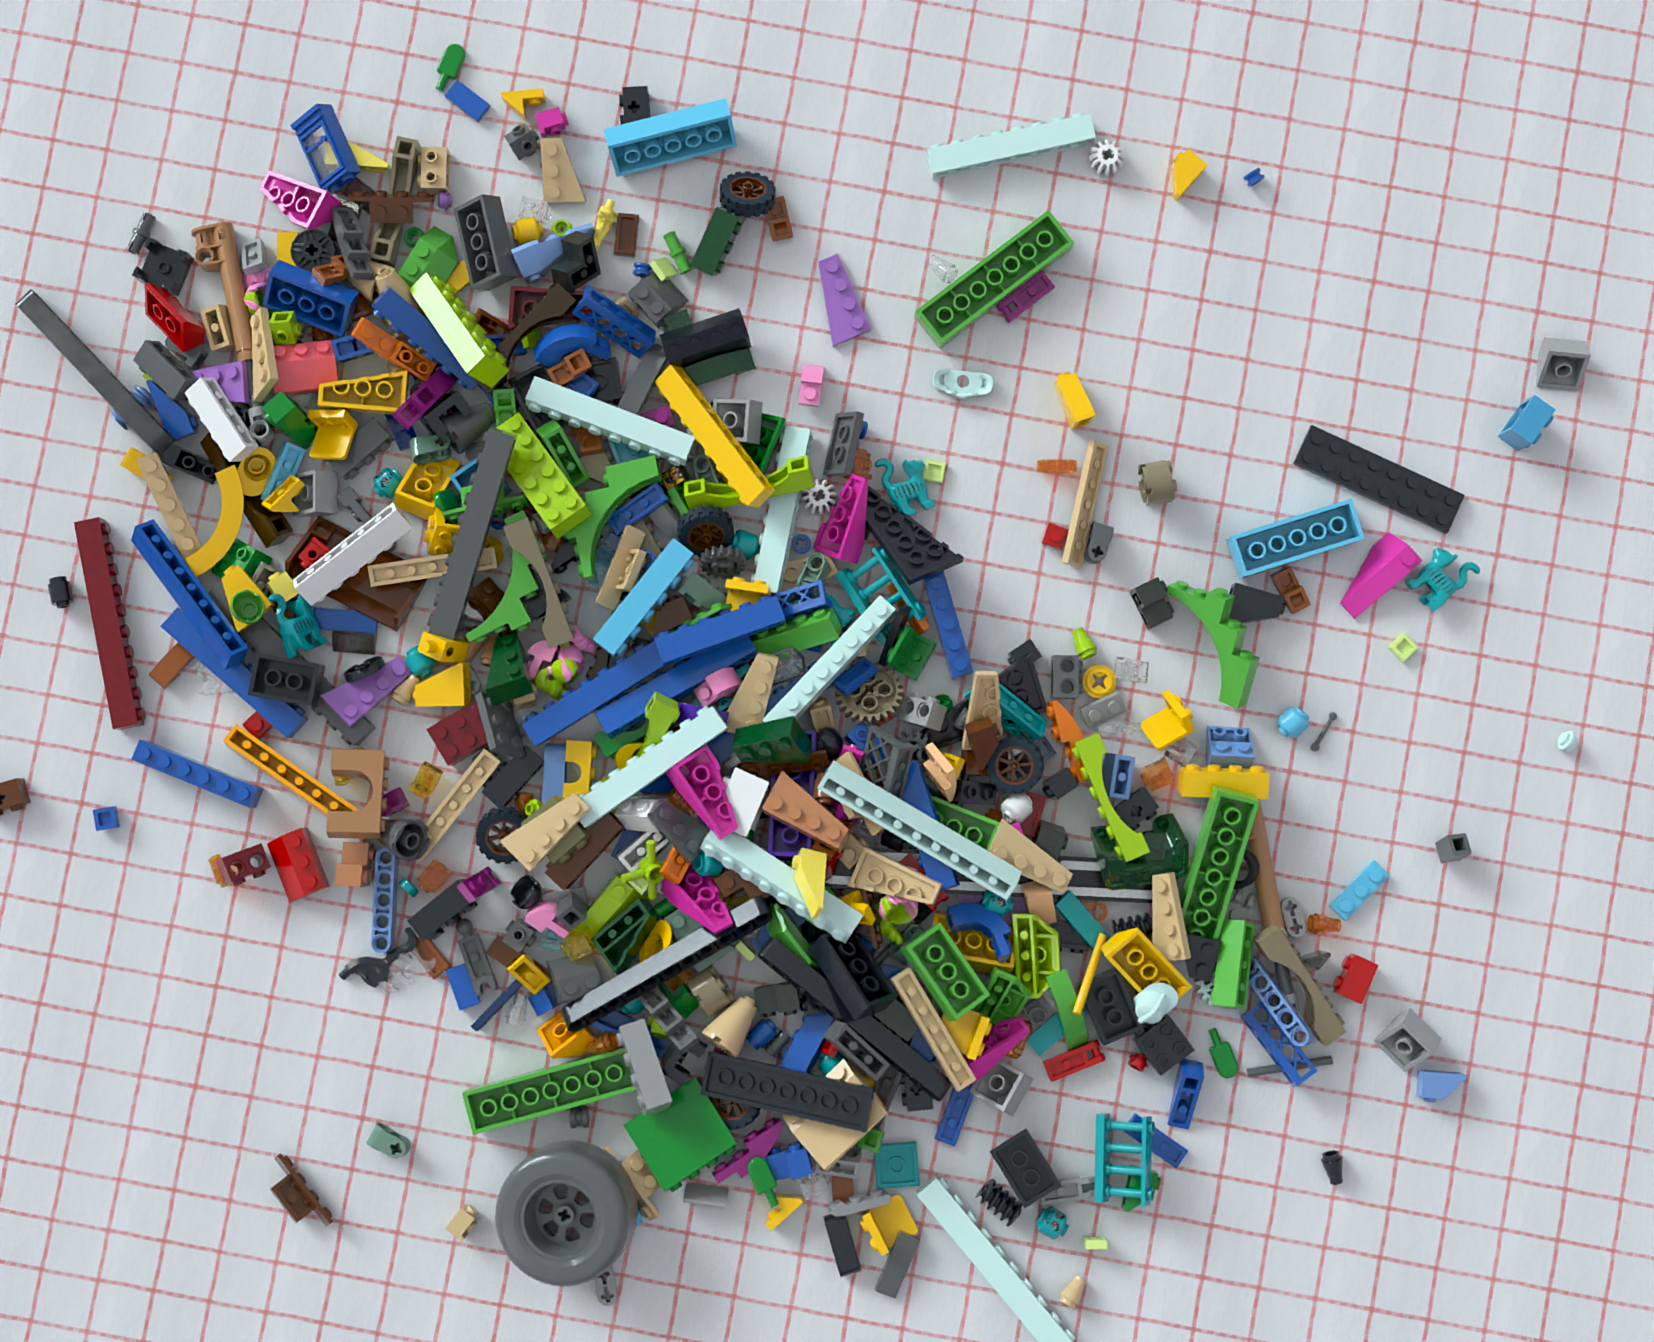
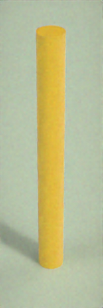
M1099 933L1073 1009V1013L1076 1015H1081L1102 953L1100 947L1107 938L1105 934Z

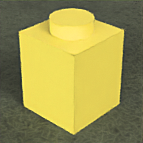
M279 571L268 577L270 581L265 584L271 594H280L285 601L299 594L286 571L282 574Z

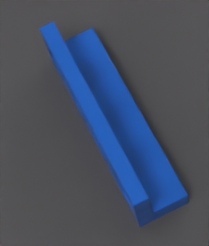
M590 285L584 289L582 300L572 309V314L588 325L595 327L597 331L637 358H640L655 343L656 331ZM586 305L592 309L593 314H585L580 310ZM598 319H606L610 322V325H601L598 323ZM615 330H623L626 332L627 337L617 336ZM631 342H640L644 346L638 350L632 346Z
M823 580L771 595V597L777 596L778 600L782 601L781 609L786 619L785 621L794 619L801 614L813 613L820 608H833L832 600L826 596ZM819 587L820 597L809 598L808 595L811 590ZM794 594L802 596L797 604L791 605L788 603Z
M1260 1002L1250 1011L1240 1016L1293 1087L1299 1086L1317 1072V1069L1301 1048L1290 1041L1263 1002ZM1262 1007L1268 1014L1267 1023L1259 1022L1253 1015ZM1270 1026L1279 1028L1281 1031L1280 1040H1274L1269 1036ZM1283 1044L1292 1045L1294 1048V1058L1285 1057L1282 1053ZM1297 1062L1305 1063L1310 1071L1301 1077L1296 1071Z
M615 1010L589 1026L616 1037L620 1026L638 1020ZM647 1025L650 1034L651 1026ZM650 1036L657 1056L663 1059L671 1040Z

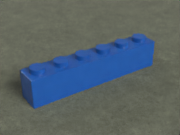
M387 286L373 302L372 307L375 309L373 313L381 320L387 318L392 323L390 327L399 335L402 332L409 337L407 341L415 348L418 346L422 347L425 350L423 354L432 362L436 359L442 364L439 368L450 376L453 373L458 377L457 383L465 389L469 386L473 390L478 383L465 372L431 321Z
M941 571L922 581L952 680L972 674L973 669L944 571Z
M766 595L759 598L760 602L754 604L747 602L739 605L737 610L731 611L727 609L718 613L719 616L711 619L710 616L699 619L698 624L690 626L688 623L679 626L678 631L672 633L665 631L658 634V638L654 640L663 666L785 624L786 619L777 596L771 597V595Z
M139 740L131 760L249 808H256L264 789L147 740Z
M912 762L902 801L940 823L921 762ZM918 848L920 857H918L921 869H925L928 877L943 884L940 892L960 885L955 869Z

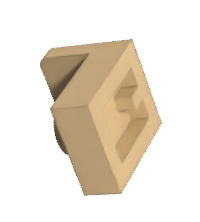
M818 697L808 707L814 730L817 733L825 726L836 728L828 698Z

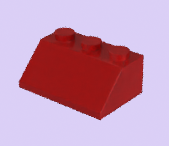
M149 282L144 284L145 315L183 353L205 343L206 330L204 325L198 322L191 312L180 304L175 296H172L166 289Z
M299 828L267 843L289 903L330 887L308 828Z

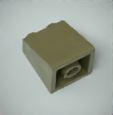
M552 796L525 819L521 825L523 826L565 798ZM580 821L547 855L552 864H564L571 858L570 854L574 850H580L587 845L588 842L586 840L591 836Z

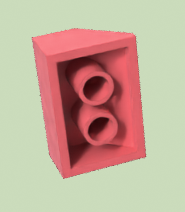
M331 340L273 346L278 373V381L273 386L274 396L280 391L285 394L319 391V384L338 381Z

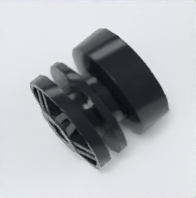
M316 229L305 230L298 234L293 240L290 250L292 260L296 266L311 273L313 267L330 264L332 256L341 255L340 249L329 235Z

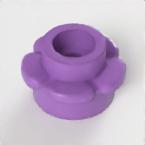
M448 190L446 192L439 191L438 208L447 211L448 207H452V194H448Z

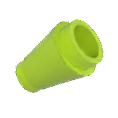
M1083 627L1072 632L1076 652L1081 657V660L1089 659L1097 654L1096 645L1086 631H1084Z

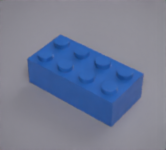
M278 260L269 271L262 306L276 312L294 311L298 321L343 337L352 324L359 291L337 282L323 286L311 272Z

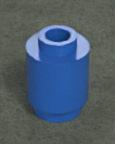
M762 1018L748 1032L749 1035L746 1037V1040L756 1050L760 1047L763 1048L777 1035L775 1031L777 1026L770 1019L766 1021Z

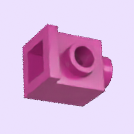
M559 107L535 114L542 138H547L546 135L560 134L562 130L566 129L565 126L569 125L566 113L561 114Z

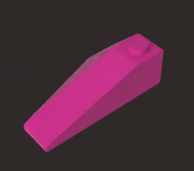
M268 170L259 187L295 225L309 230L333 221L331 207H340L341 202L326 190Z
M851 474L840 492L839 502L836 507L832 506L829 511L831 514L826 523L823 522L819 528L813 546L814 549L836 559L858 564L864 545L869 479Z
M1390 532L1386 533L1371 547L1367 558L1362 563L1359 572L1350 584L1340 604L1355 619L1423 560L1407 543Z
M706 744L665 773L681 796L717 838L721 840L738 829L732 805L729 803L725 791V782L722 781L719 762Z
M691 862L679 884L675 885L664 877L660 891L674 906L714 934L733 925L726 905L719 896L720 891L718 887H715L712 880L713 876L699 875L694 870Z
M1021 1016L998 1022L994 1027H991L989 1035H984L982 1043L985 1044L981 1056L976 1057V1060L967 1058L965 1054H962L976 1078L975 1081L982 1078L1030 1032Z

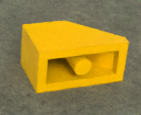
M1189 148L1185 153L1180 152L1173 160L1175 164L1172 168L1173 196L1176 201L1208 165Z

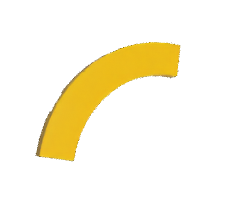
M235 464L215 473L221 491L222 507L219 522L214 533L204 546L185 558L196 577L209 570L222 559L239 532L244 511V495L240 475Z

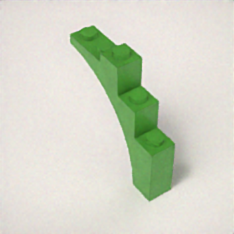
M655 455L605 467L606 474L603 477L607 488L584 493L586 500H583L592 515L563 536L574 544L576 556L580 557L581 562L578 565L579 574L587 582L596 581V548L601 532L610 516L632 494L655 482L662 481L659 461Z
M522 510L504 519V521L508 525L525 519L528 516ZM535 533L536 539L539 542L540 540L537 534ZM514 549L512 573L503 599L494 612L480 626L465 634L469 642L475 641L477 644L487 639L486 634L492 631L498 634L506 630L505 625L509 624L512 631L517 629L518 632L530 627L528 623L532 622V619L521 598L525 597L528 600L538 595L536 591L540 587L529 567L532 565L531 562ZM546 553L543 554L544 558L548 557Z
M1176 581L1167 585L1168 592L1166 594L1181 601L1191 609L1203 622L1213 639L1221 666L1219 701L1237 709L1247 704L1260 658L1254 656L1251 651L1241 650L1247 627L1236 619H1229L1235 596L1229 594L1223 588H1216L1209 592L1201 588H1192L1184 581Z

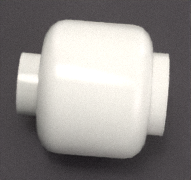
M1012 793L1001 805L1002 817L1008 823L1018 821L1019 824L1022 823L1033 811L1032 800L1025 793Z

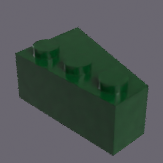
M716 207L690 265L711 276H716L717 273L720 274L725 266L724 260L727 254H730L734 246L733 242L740 233L746 218L735 216V213L727 212L726 208Z
M517 632L498 637L495 640L485 691L493 706L534 693L525 650Z
M790 716L737 728L732 749L741 762L809 763L812 741L795 717Z
M638 898L591 938L614 973L621 974L627 971L660 916L648 900Z

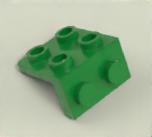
M236 538L222 559L212 567L211 572L222 578L225 576L223 572L232 565L235 567L240 565L252 578L261 561L270 565L273 558Z
M907 625L905 629L902 628L900 630L895 647H891L889 650L887 663L896 671L917 681L937 644L918 634L911 626Z

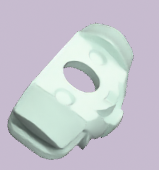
M936 369L932 378L935 388L946 391L947 394L956 396L958 399L991 393L993 388V376L985 373ZM961 375L969 378V384L964 388L959 387L957 384V378Z

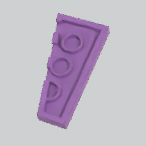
M838 253L819 261L832 345L835 347L871 331V327Z
M237 361L191 371L198 379L200 377H214L230 402L250 404L247 362Z
M399 656L387 662L376 673L358 681L347 682L321 695L320 698L351 728L412 673L405 661Z

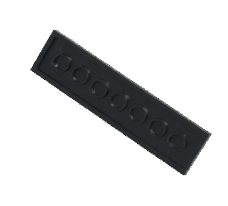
M1310 425L1293 462L1294 465L1445 534L1449 532L1465 496L1460 492L1313 425Z
M708 1051L701 1095L861 1132L868 1131L875 1092L874 1087L741 1057L736 1058L714 1051Z

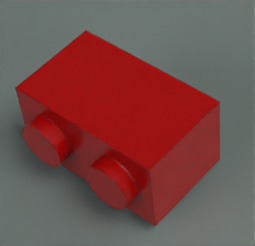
M1350 953L1342 962L1341 967L1343 970L1341 975H1338L1334 980L1333 992L1362 1004L1379 965Z

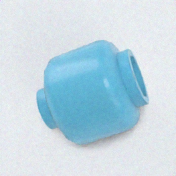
M1298 706L1296 708L1288 707L1277 719L1280 725L1278 730L1285 737L1289 735L1294 738L1299 737L1309 726V716Z

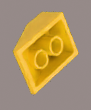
M453 458L426 464H415L413 462L395 491V505L403 511L428 520L429 516L433 515L436 507L434 494L451 488L453 482L449 476L459 470L461 462Z

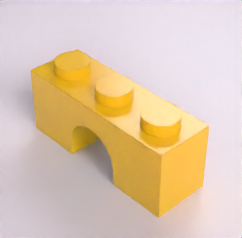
M566 740L565 762L577 763L581 768V777L574 783H564L563 798H567L573 793L578 795L584 793L587 795L592 791L590 788L592 780L596 779V768H593V759H597V746H594V742Z

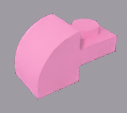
M803 364L798 405L819 407L824 375L823 366Z
M542 640L530 647L527 653L535 656L533 660L530 659L528 662L531 678L535 679L536 674L543 668L545 661L553 664L560 650V645L549 649L547 641Z
M726 667L705 678L706 681L693 691L702 707H710L722 697L731 695L740 687L742 682L733 667Z
M540 901L527 910L524 921L541 933L548 927L562 938H565L570 931L556 918L557 903Z

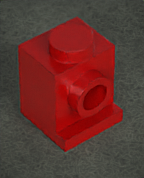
M315 537L311 539L312 541L298 556L299 565L304 570L331 551ZM313 552L317 554L315 558L309 557Z

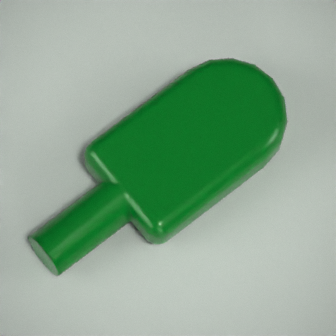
M459 44L449 45L440 60L437 72L441 76L435 87L438 91L443 92L448 79L455 80L462 67L466 54L463 47Z
M452 489L438 491L434 494L435 505L442 512L459 508V503H462L461 494L455 495Z
M1212 1028L1208 1032L1214 1046L1209 1048V1052L1219 1075L1224 1078H1232L1238 1072L1237 1061L1229 1042H1222L1217 1029Z
M754 1157L748 1163V1173L759 1195L765 1193L770 1206L775 1207L779 1204L773 1188L777 1187L775 1177L766 1159Z

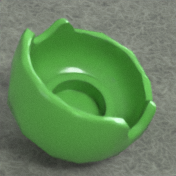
M243 590L237 592L231 600L232 615L239 622L245 624L256 623L264 615L265 604L259 594Z

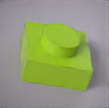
M540 327L534 329L522 340L524 349H533L542 337Z

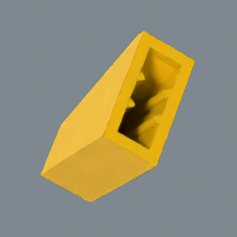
M1065 372L1058 375L1054 386L1070 429L1073 430L1090 424L1096 415L1076 372L1072 374Z
M232 565L223 572L225 576L221 580L230 611L232 598L237 592L249 590L260 595L265 604L264 613L274 606V603L268 600L267 595L242 566L237 565L235 567ZM232 615L238 632L244 631L251 625L239 622Z
M470 662L458 663L415 685L413 700L416 702V707L466 706L472 703Z

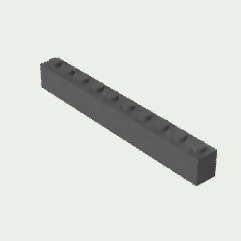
M494 427L489 428V431H485L482 443L485 445L483 452L479 451L476 464L479 465L477 472H473L470 479V484L472 485L471 492H467L463 504L466 505L464 513L460 514L457 525H460L458 534L455 533L451 545L454 546L452 554L449 553L445 565L448 566L446 574L443 573L440 579L439 586H442L440 594L437 593L434 599L433 606H436L434 614H430L427 626H430L428 633L454 640L458 635L518 435Z
M220 580L208 594L237 631L223 583ZM263 617L258 622L252 623L244 631H237L244 643L248 642L253 646L251 650L254 654L261 653L288 658L281 634ZM298 651L297 656L289 658L308 662ZM324 676L320 696L335 689ZM320 696L317 708L311 707L317 715H324L328 719L326 723L334 731L338 729L343 734L341 738L348 745L359 746L376 728L365 716L349 728Z

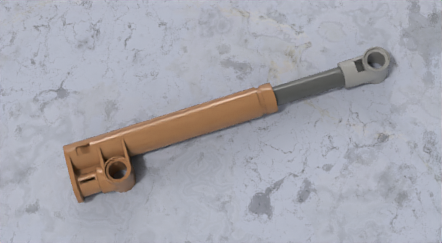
M219 222L200 226L191 231L197 243L195 259L204 271H220L237 361L247 362L250 409L248 410L251 423L250 433L259 443L268 444L273 440L274 432L270 422L264 417L266 414L262 409L264 403L263 401H253L251 316L244 301L246 291L233 224ZM207 257H211L210 261L203 263ZM261 429H266L264 435L258 436Z
M1260 802L1247 846L1248 850L1256 856L1259 863V874L1254 882L1263 929H1266L1271 924L1285 929ZM1274 962L1278 986L1303 1019L1297 993L1293 991L1289 968ZM1289 1012L1284 1016V1021L1288 1025L1287 1017L1290 1014Z

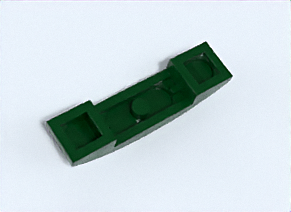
M749 348L715 356L683 368L696 386L756 369Z

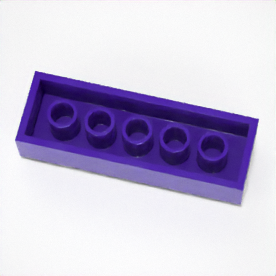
M804 730L812 741L811 752L817 751V731ZM817 770L787 774L813 797L814 779H816ZM780 775L771 776V790ZM769 816V854L780 861H793L794 856H798L801 848L812 850L814 839Z

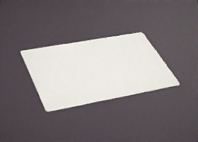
M735 768L726 788V794L729 803L732 805L738 829L734 832L747 837L769 782L738 768Z

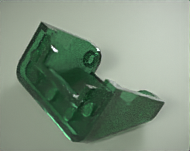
M1173 813L1158 816L1153 821L1152 830L1142 832L1150 852L1128 862H1125L1124 858L1117 857L1114 850L1116 843L1114 839L1110 840L1105 829L1107 826L1090 827V836L1105 886L1110 890L1152 884V875L1174 872L1175 878L1180 879L1188 872L1189 842Z

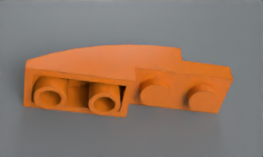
M361 317L351 333V336L366 345L365 347L400 369L408 370L409 374L423 382L429 378L436 366L434 362L404 342L397 340L364 317Z
M1057 700L1047 702L1046 713L1048 718L1052 720L1053 725L1051 727L1052 738L1057 743L1065 742L1064 754L1067 759L1069 758L1071 766L1068 768L1078 783L1088 781L1084 780L1080 772V768H1082L1080 760L1076 761L1071 750L1074 748L1072 743L1084 738L1073 717Z

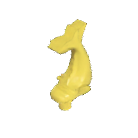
M607 199L605 206H599V212L596 214L598 216L594 233L596 252L618 217L617 213L612 210L615 202Z

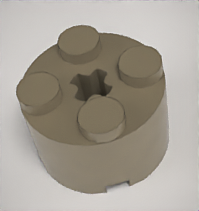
M1170 460L1139 464L1138 475L1142 474V477L1138 483L1143 503H1146L1145 506L1168 503L1175 499L1174 492H1177V483L1171 477L1172 463Z
M713 964L687 982L691 992L700 1001L699 1004L710 1017L736 1000L732 992L726 990L729 986L725 979L717 977L719 973Z

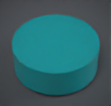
M406 878L399 882V885L413 898L419 893V890Z

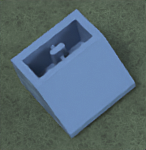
M1207 726V768L1208 765L1214 764L1220 765L1221 768L1239 765L1242 766V769H1251L1254 761V752L1249 728Z

